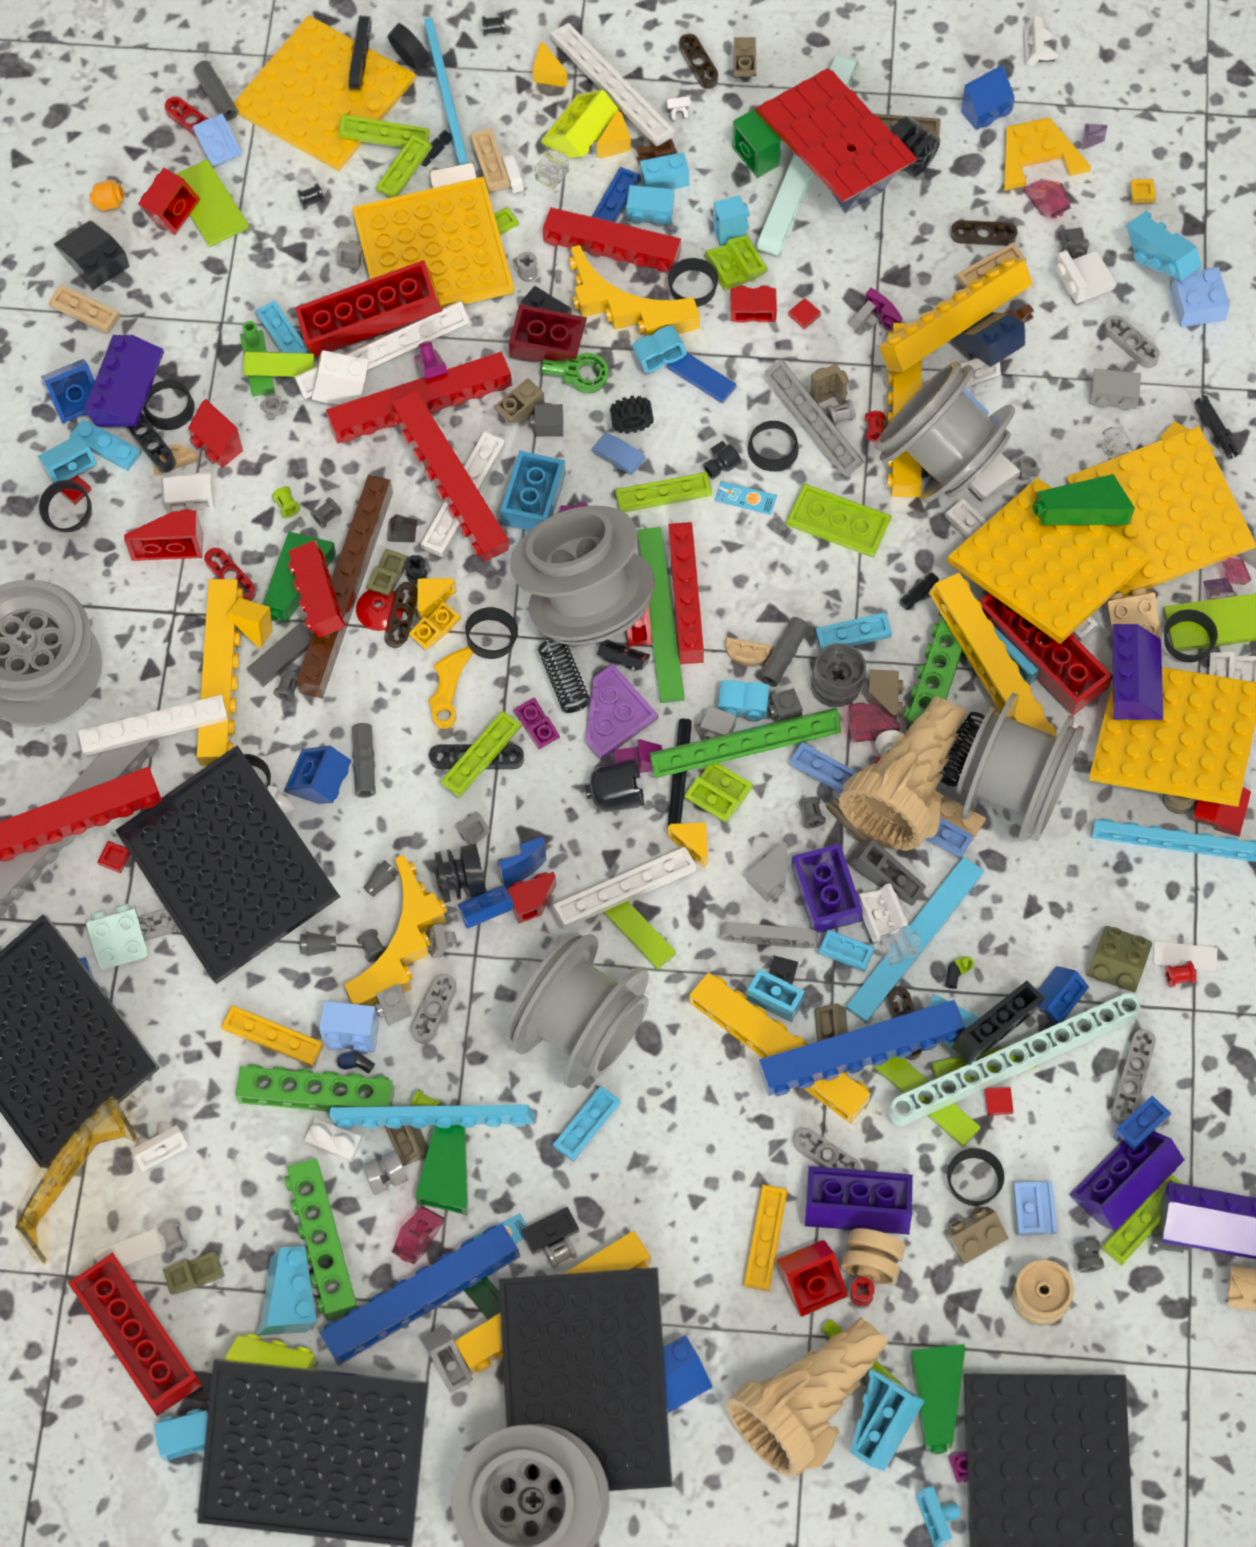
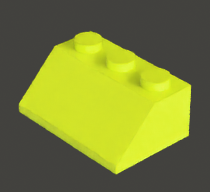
M603 89L577 94L541 139V142L568 158L583 157L589 152L590 145L601 137V131L610 123L619 109Z
M246 1334V1337L238 1335L225 1360L306 1369H315L317 1364L315 1355L308 1348L297 1347L296 1350L287 1348V1344L277 1340H272L271 1343L263 1342L261 1337L253 1334Z

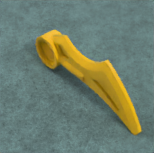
M469 647L447 655L433 666L439 677V685L428 701L432 711V720L438 728L448 729L456 722V710L452 703L460 675L468 660L474 654ZM442 711H448L451 714L447 720H440L437 716Z

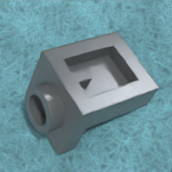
M1082 227L1059 231L1062 251L1067 250L1070 257L1073 258L1087 254L1089 241L1085 239Z

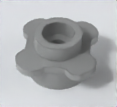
M279 395L268 396L260 403V408L265 411L266 418L269 420H273L275 416L287 412V406L282 404Z
M1023 456L1019 462L1015 461L1013 463L1020 470V476L1024 479H1029L1033 475L1038 476L1040 473L1037 468L1038 463L1032 457Z

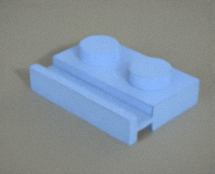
M222 113L217 117H212L193 126V131L213 168L231 161L237 156H242V152Z
M1052 1181L1015 1182L1013 1188L1018 1236L1055 1235L1057 1233Z

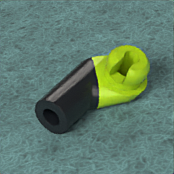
M962 956L948 965L945 981L946 988L956 989L959 976L969 972L974 967V960L970 956Z

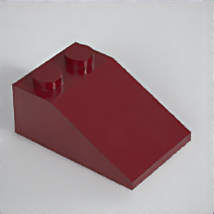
M519 304L509 340V358L530 362L543 361L544 359H577L587 317Z

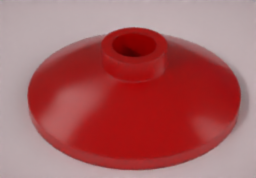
M372 590L364 592L356 604V614L360 623L370 630H386L395 591L390 596ZM378 603H382V604H383L381 607H376V606H375V605L378 604ZM401 609L396 610V616L400 620L404 612Z

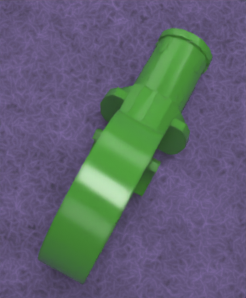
M583 353L578 355L577 359H567L564 362L544 359L542 374L562 376L564 383L572 384L576 390L583 393H595L605 386L609 374L605 360L593 353ZM596 363V370L599 376L594 380V385H592L591 380L586 381L581 377L579 370L586 365L594 367Z

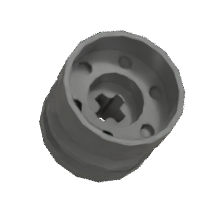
M834 643L826 646L819 652L811 677V689L819 701L831 707H843L857 699L866 673V661L862 653L846 643Z

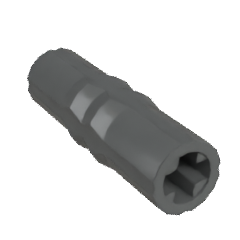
M204 60L197 63L193 71L217 112L223 114L226 121H231L238 115V109L209 61Z
M798 617L790 619L759 675L763 683L776 687L809 629L808 623Z
M357 723L352 726V767L354 771L355 795L360 798H368L376 794L372 725Z

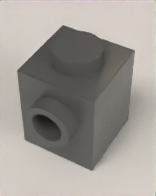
M535 404V414H530V428H535V437L563 436V404Z
M794 688L771 695V704L768 705V710L771 718L775 719L776 722L802 716V706Z

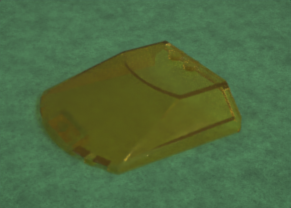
M112 1096L64 1139L40 1170L17 1208L15 1229L30 1255L43 1265L48 1260L38 1248L37 1226L94 1148L100 1143L120 1138H128L133 1142L137 1140V1136L120 1104Z

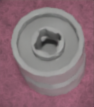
M395 1150L382 1155L381 1161L373 1159L362 1164L374 1195L388 1190L390 1184L396 1187L408 1181ZM383 1171L386 1172V1175L379 1176Z

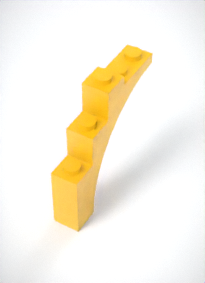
M580 245L571 247L572 257H568L571 271L575 270L577 274L574 276L576 287L572 302L574 309L579 310L581 316L588 317L605 312L607 322H612L614 330L638 324L640 334H645V336L653 335L656 331L666 326H674L678 334L700 329V314L694 297L680 300H654L624 292L608 283L593 269Z
M404 855L395 858L404 893L402 914L397 931L380 958L361 975L344 984L351 1004L375 1006L374 1004L378 1003L376 994L397 984H400L403 993L411 990L410 980L413 979V976L407 965L429 956L427 947L430 946V942L425 931L431 929L433 925L446 922L444 913L447 912V908L442 898L437 900L434 892L427 893L422 881L417 882L415 875L418 874L412 861L407 862Z

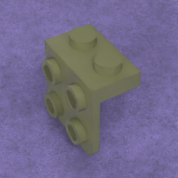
M1105 926L1087 976L1136 993L1152 942L1142 936L1122 931L1117 927Z

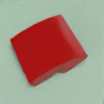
M1244 787L1242 788L1239 807L1197 800L1192 820L1216 826V831L1239 837L1251 791Z

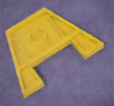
M1050 117L1006 127L1004 191L1026 185V178L1022 167L1062 158L1069 176L1090 172L1091 166Z

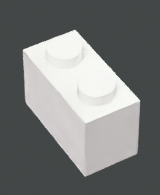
M195 473L188 476L173 475L169 478H163L164 504L167 513L182 509H190L192 511L215 509L214 489L210 473Z

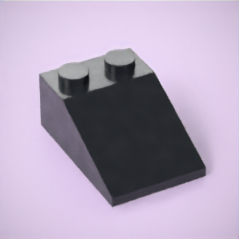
M92 220L54 243V247L92 291L130 267L123 248L110 234Z

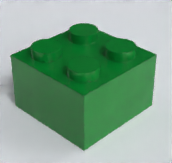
M753 109L733 120L732 148L755 177L759 178L779 166L781 138Z

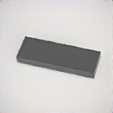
M299 623L246 668L247 672L262 687L266 686L282 670L307 651L313 634Z

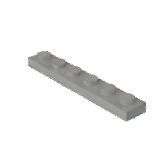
M782 359L764 374L845 477L850 476L864 463L863 459Z

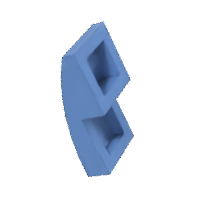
M605 433L592 448L596 456L611 461L615 468L629 474H633L646 459L645 455L639 450L609 433Z

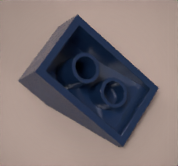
M991 312L951 339V341L992 367L1025 346V323L1009 313Z

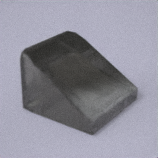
M395 514L388 521L387 541L414 543L417 520Z

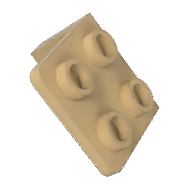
M1145 587L1132 589V594L1123 595L1122 592H1116L1102 605V608L1109 612L1111 632L1113 624H1138L1161 639L1154 592L1146 591Z

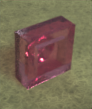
M1228 558L1222 562L1225 568V575L1231 583L1246 585L1252 581L1242 559Z

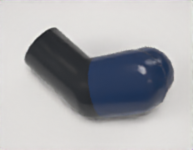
M357 1051L340 1054L337 1058V1065L343 1070L358 1067L369 1074L375 1066L374 1062Z

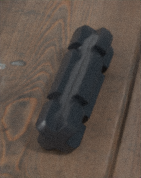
M443 130L438 135L439 138L436 137L430 143L432 149L421 163L423 167L428 166L432 162L430 159H434L445 148L444 145H448L452 141L451 133Z
M929 572L924 577V580H920L908 591L909 594H905L900 599V605L905 610H910L914 603L921 600L930 591V588L939 582V578L933 572Z

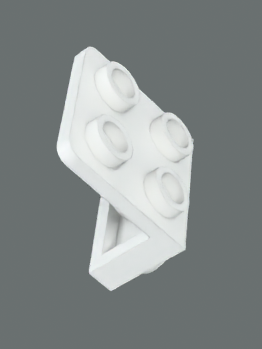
M1067 250L1058 253L1057 263L1055 264L1056 272L1061 277L1068 293L1076 304L1115 289L1116 282L1098 252L1093 251L1073 260Z

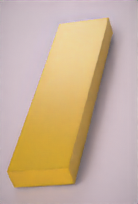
M234 1005L231 1006L221 1025V1029L310 1067H314L324 1046L321 1041Z
M762 1184L743 1287L770 1291L788 1189Z

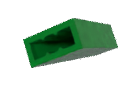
M1114 474L1038 491L1032 506L1035 516H1038L1043 525H1128L1135 510V507Z
M288 531L262 604L270 607L271 620L288 622L300 606L299 599L302 596L301 593L297 592L294 585L296 576L293 575L288 564L291 561L289 551L315 540L324 552L327 566H329L336 556L334 542Z
M451 1125L449 1128L434 1126L415 1195L417 1204L468 1215L466 1127L461 1125Z
M965 1344L911 1350L910 1361L915 1393L925 1400L918 1412L924 1452L931 1451L932 1454H943L948 1452L947 1449H950L953 1445Z

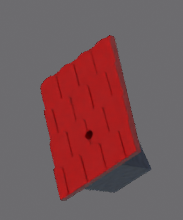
M829 68L820 71L813 77L802 81L771 100L765 101L754 110L828 187L845 213L880 194L897 172L915 163L917 160L898 136L894 135L879 117L868 109L853 90H849L834 71Z

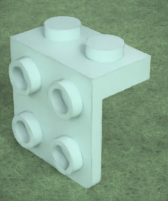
M129 903L116 906L115 911L106 914L105 910L90 914L91 918L87 919L86 926L100 969H108L143 959L147 956L148 951L138 921L136 905L130 907Z

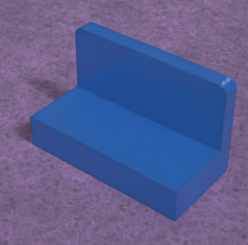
M504 885L458 904L466 928H471L509 912L514 906L512 898Z
M1056 966L1037 990L1045 998L1038 1009L1044 1010L1054 1024H1059L1065 1020L1089 986L1076 970Z
M1152 1095L1116 1129L1113 1139L1116 1142L1123 1139L1135 1150L1170 1117L1171 1112Z

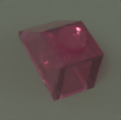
M1040 179L1022 188L1041 216L1056 219L1063 216L1064 212L1071 208L1063 183Z
M859 702L848 706L847 721L851 743L876 740L879 734L887 730L900 732V723L874 704Z
M422 1206L401 1227L392 1253L399 1256L403 1261L414 1265L426 1253L444 1223L445 1218Z

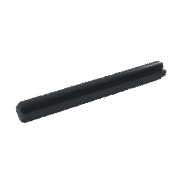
M681 718L679 720L676 746L690 743L692 721L690 719ZM687 771L673 774L667 830L670 824H681Z

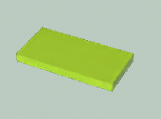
M208 159L176 173V175L183 178L201 199L189 216L208 247L249 228L248 222Z
M804 483L786 521V525L874 558L889 527L892 516Z
M1256 593L1169 605L1163 608L1166 622L1174 613L1186 609L1197 610L1209 616L1215 623L1218 632L1217 642L1214 647L1256 641ZM1190 621L1180 622L1171 627L1168 632L1172 647L1179 652L1210 647V637L1207 631L1197 623Z

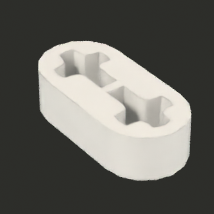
M513 153L501 156L510 181L512 194L524 191L522 178Z

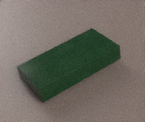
M487 1276L470 1288L464 1289L466 1295L487 1320L501 1313L499 1290Z

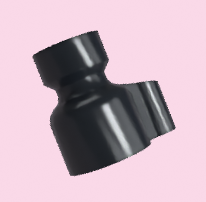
M721 441L710 448L715 459H709L703 463V468L711 479H715L721 474V471L729 472L739 466L742 461L732 445H726L724 441Z

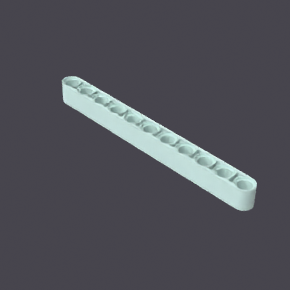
M836 54L830 68L849 89L857 71L858 60ZM794 154L757 246V250L780 256L814 176V173L796 154Z
M1131 993L1123 994L981 1058L970 1066L968 1064L906 1092L893 1100L889 1111L890 1120L899 1126L907 1125L1127 1025L1135 1020L1141 1008L1140 999ZM1122 1005L1130 1006L1133 1011H1125L1122 1008ZM1100 1015L1108 1016L1111 1021H1103L1100 1018ZM1084 1025L1087 1027L1088 1032L1080 1031L1077 1026ZM1055 1036H1063L1066 1042L1057 1041ZM1038 1045L1043 1048L1044 1052H1036L1032 1046ZM1010 1056H1018L1022 1062L1015 1063L1010 1059ZM995 1066L997 1067L999 1072L992 1073L987 1069V1067ZM972 1076L975 1078L976 1083H968L964 1077ZM949 1086L954 1092L947 1094L942 1090V1087ZM919 1097H927L931 1103L923 1104L919 1101ZM904 1107L908 1113L904 1115L899 1114L896 1108Z

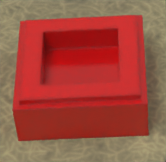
M804 298L789 311L788 316L805 330L821 316V311Z
M78 475L69 479L80 484L87 494L92 490L91 486ZM65 489L59 492L74 505L85 497L82 492L75 489Z
M108 841L97 863L102 867L121 874L131 854L126 847Z
M1011 1087L985 1089L987 1116L1013 1114Z

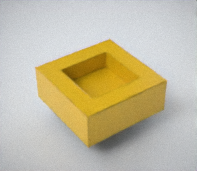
M1154 179L1131 180L1132 204L1155 203Z

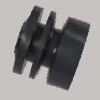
M905 116L890 131L897 135L917 158L915 163L902 169L911 177H916L928 167L935 157L940 146V138L932 134L928 129L922 130L920 123L910 116Z
M476 844L460 847L459 859H455L451 849H448L449 861L445 862L442 860L441 851L434 852L435 860L433 867L438 890L445 903L451 902L450 890H455L457 900H461V888L466 887L470 897L486 892Z

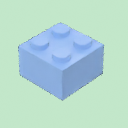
M1219 267L1196 270L1182 281L1176 278L1172 279L1170 291L1180 327L1226 321L1230 304Z
M324 1001L319 1028L324 1046L333 1051L351 1049L360 1054L375 1052L379 1029V1020L375 1007Z

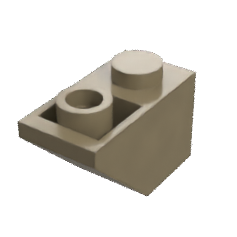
M734 37V77L756 76V37Z
M527 378L494 405V409L509 423L528 421L530 414H535V404L545 403L544 392Z
M870 669L868 703L891 725H896L897 716H902L903 702H898V694H903V680H899V671Z

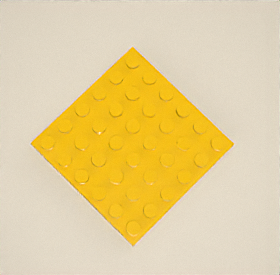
M308 15L238 96L234 104L238 109V115L331 168L340 171L363 144L361 141L338 138L341 114L382 121L416 80V74L368 48L362 90H349V73L355 40Z
M484 177L352 207L370 279L425 260L432 273L442 308L457 301H461L465 305L515 293Z
M1200 426L1067 476L1068 484L1114 474L1135 507L1130 524L1106 525L1150 556L1149 562L1117 591L1122 592L1123 595L1132 594L1131 590L1135 588L1145 587L1146 590L1256 548L1251 532Z
M1037 477L948 556L947 563L1061 644L1149 562L1150 556L1106 525H1043L1038 516H1035L1032 506L1038 491L1051 489L1052 487Z
M1162 667L1163 720H1113L1112 682L1089 781L1239 807L1256 727V682Z

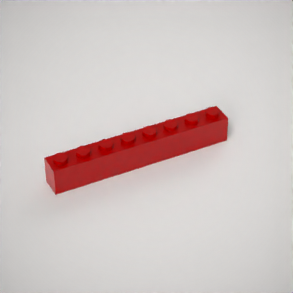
M502 351L447 369V373L429 379L422 377L326 409L328 422L337 444L350 442L354 438L363 435H371L387 427L397 426L390 417V412H392L391 402L414 391L418 392L430 413H437L444 408L453 405L458 406L465 401L482 398L486 394L507 389L512 386V377Z
M414 391L391 402L392 412H390V417L395 425L399 424L401 427L404 441L412 445L414 457L425 466L424 472L429 481L433 480L436 484V492L441 500L445 499L447 502V509L453 519L457 518L460 523L459 529L465 538L468 537L471 541L470 546L475 556H480L482 561L486 562L508 551V537L418 392Z
M145 767L0 821V861H10L19 854L34 852L43 845L58 843L70 835H80L94 826H104L110 820L128 817L137 810L156 806L162 799L150 767Z

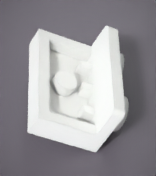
M891 883L885 884L878 891L858 894L863 910L862 917L873 942L899 938L908 928L907 918L901 909L898 896L894 892Z

